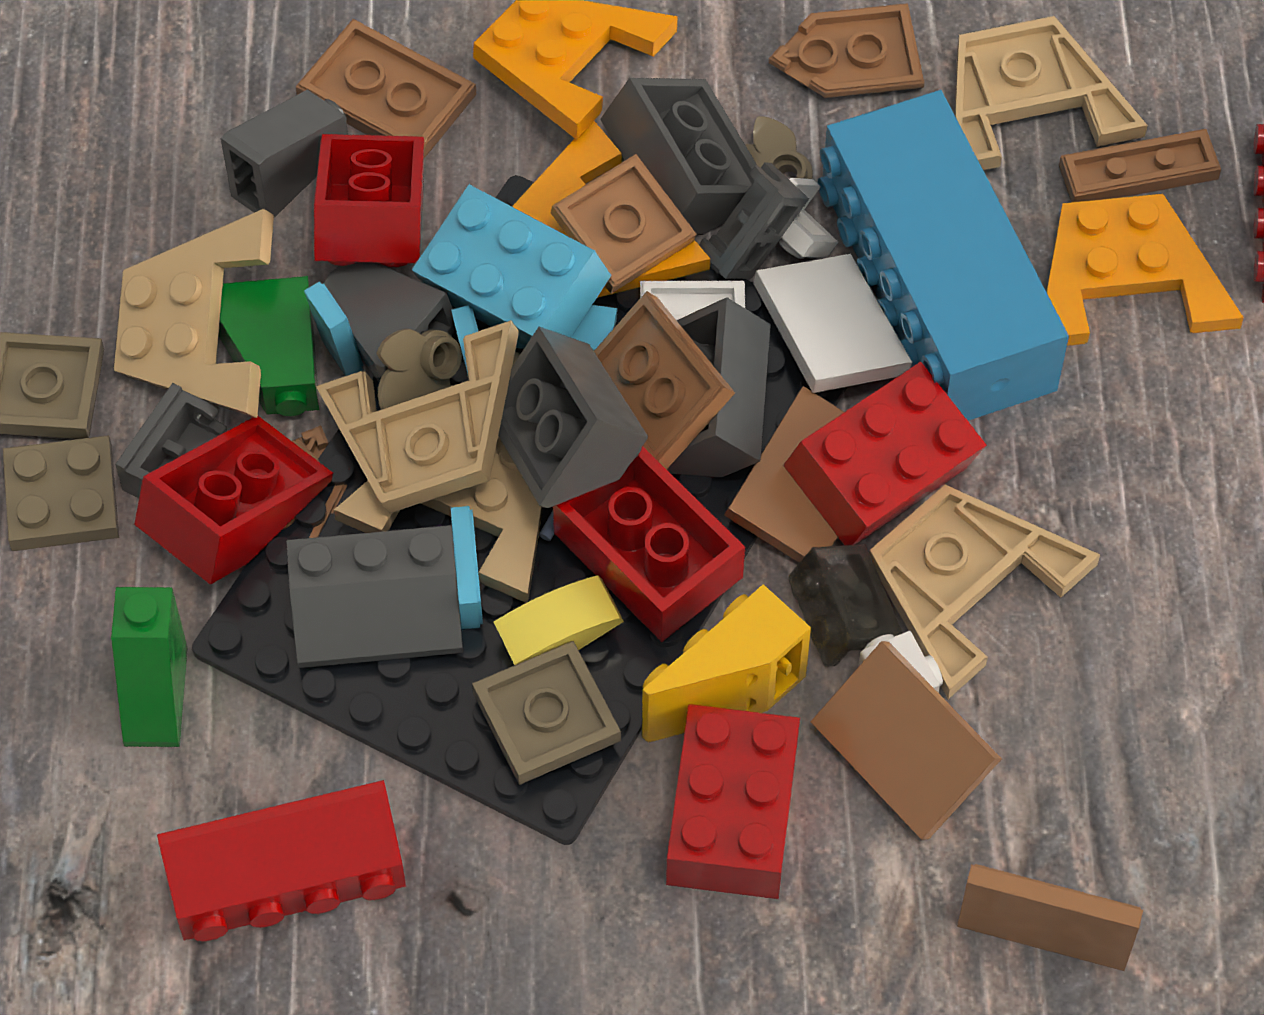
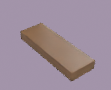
M1207 129L1061 155L1059 168L1071 202L1121 198L1218 180L1221 172V167Z

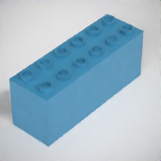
M942 90L827 125L825 148L820 149L823 177L818 178L817 181L818 185H820L819 193L826 207L833 206L838 216L837 227L840 238L846 247H853L858 257L857 266L869 287L873 288L878 298V303L912 361L911 368L922 362L931 373L934 383L938 382L968 421L1056 392L1059 386L1069 335Z

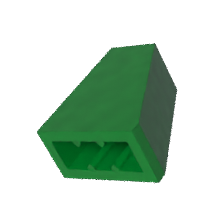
M308 276L223 283L218 337L234 362L251 361L260 366L259 403L267 415L297 416L305 411L319 410L318 389L316 387L318 384L313 315L304 290L309 288Z
M116 587L111 641L123 744L126 747H180L188 647L173 588Z

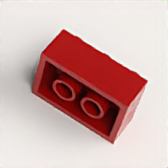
M322 134L314 200V261H328L337 266H347L355 262H378L388 267H401L408 263H417L421 251L424 137Z
M919 362L803 439L783 466L849 550L967 469L987 445L938 382L934 383L931 373L924 364Z
M643 446L639 455L631 462L620 480L553 506L554 534L596 576L598 575L602 578L604 584L661 642L743 578L745 546Z
M688 704L667 853L666 885L779 899L800 717Z

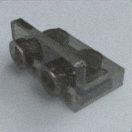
M865 544L812 547L789 574L788 579L792 594L799 604L806 623L811 627L810 636L812 642L816 646L825 667L837 666L849 651L863 650L869 642L879 636L891 634L895 637L903 633Z

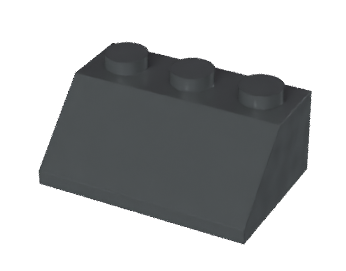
M629 78L600 119L612 142L622 153L624 161L637 154L696 234L707 233L725 223L754 182L750 172L757 164L706 79Z
M726 297L677 320L733 389L735 394L670 465L667 471L671 474L724 477L761 460L770 324Z
M539 326L511 368L498 436L539 506L550 508L620 480L631 462L639 455L642 446L648 439V435L590 344Z
M452 525L287 540L289 589L298 668L463 653Z

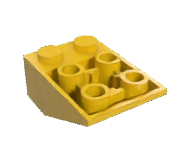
M764 584L749 597L746 594L740 595L728 606L724 612L723 619L710 631L707 629L698 631L687 642L683 649V654L669 666L661 664L646 678L642 689V738L649 743L683 734L685 732L688 704L758 713L768 711L806 677L811 627Z

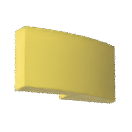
M597 575L539 596L493 622L514 665H517L571 641H574L577 649L580 650L624 621L602 578Z

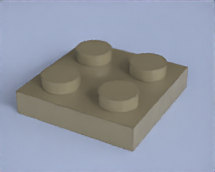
M0 332V434L72 439L89 438L104 355L102 339Z
M109 435L3 448L8 541L12 551L119 538L113 454Z
M574 641L472 683L473 694L519 785L621 741V731Z

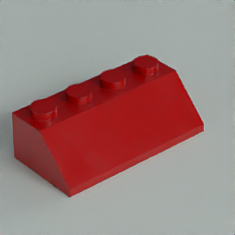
M384 780L157 834L177 921L184 941L193 938L197 941H211L224 936L230 929L247 925L258 928L268 927L279 923L287 915L304 911L311 914L326 913L337 908L341 902L361 897L366 900H379L392 895L398 888L406 887L403 863Z

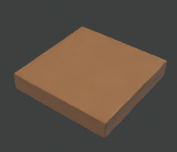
M637 154L554 204L551 209L552 216L568 237L595 250L611 274L605 285L611 294L694 242L697 235Z

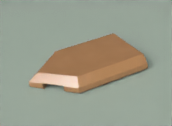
M908 3L810 13L798 26L797 33L785 45L780 46L769 57L768 62L825 98L924 88V79Z

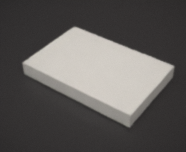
M851 254L756 270L754 285L812 393L898 377L911 368L912 361Z

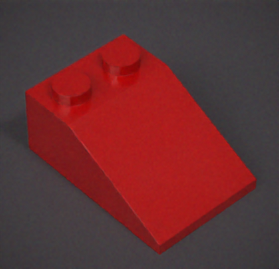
M252 417L143 476L134 525L211 585L249 563L332 481L333 472L261 417Z

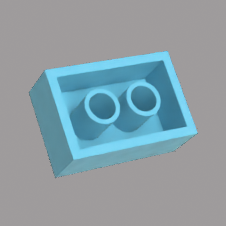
M470 184L412 269L422 283L446 292L451 305L455 308L469 305L473 309L475 319L493 327L511 320L519 330L517 341L525 346L539 326L571 337L611 277L610 272L595 250Z

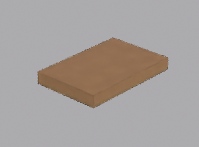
M355 19L351 20L296 85L297 95L308 89L322 100L330 99L334 101L344 111L347 124L366 135L424 137V158L477 95L475 83Z
M648 291L644 293L594 350L647 433L648 439L643 447L666 470L735 394L733 389L659 298Z
M803 386L762 451L760 462L754 464L724 516L808 569L816 572L838 536L783 465L803 439L844 413V411Z
M881 641L810 721L921 840L930 839L1002 760L890 642Z
M971 864L957 927L1125 971L1140 927L1143 910L1141 907L982 865Z

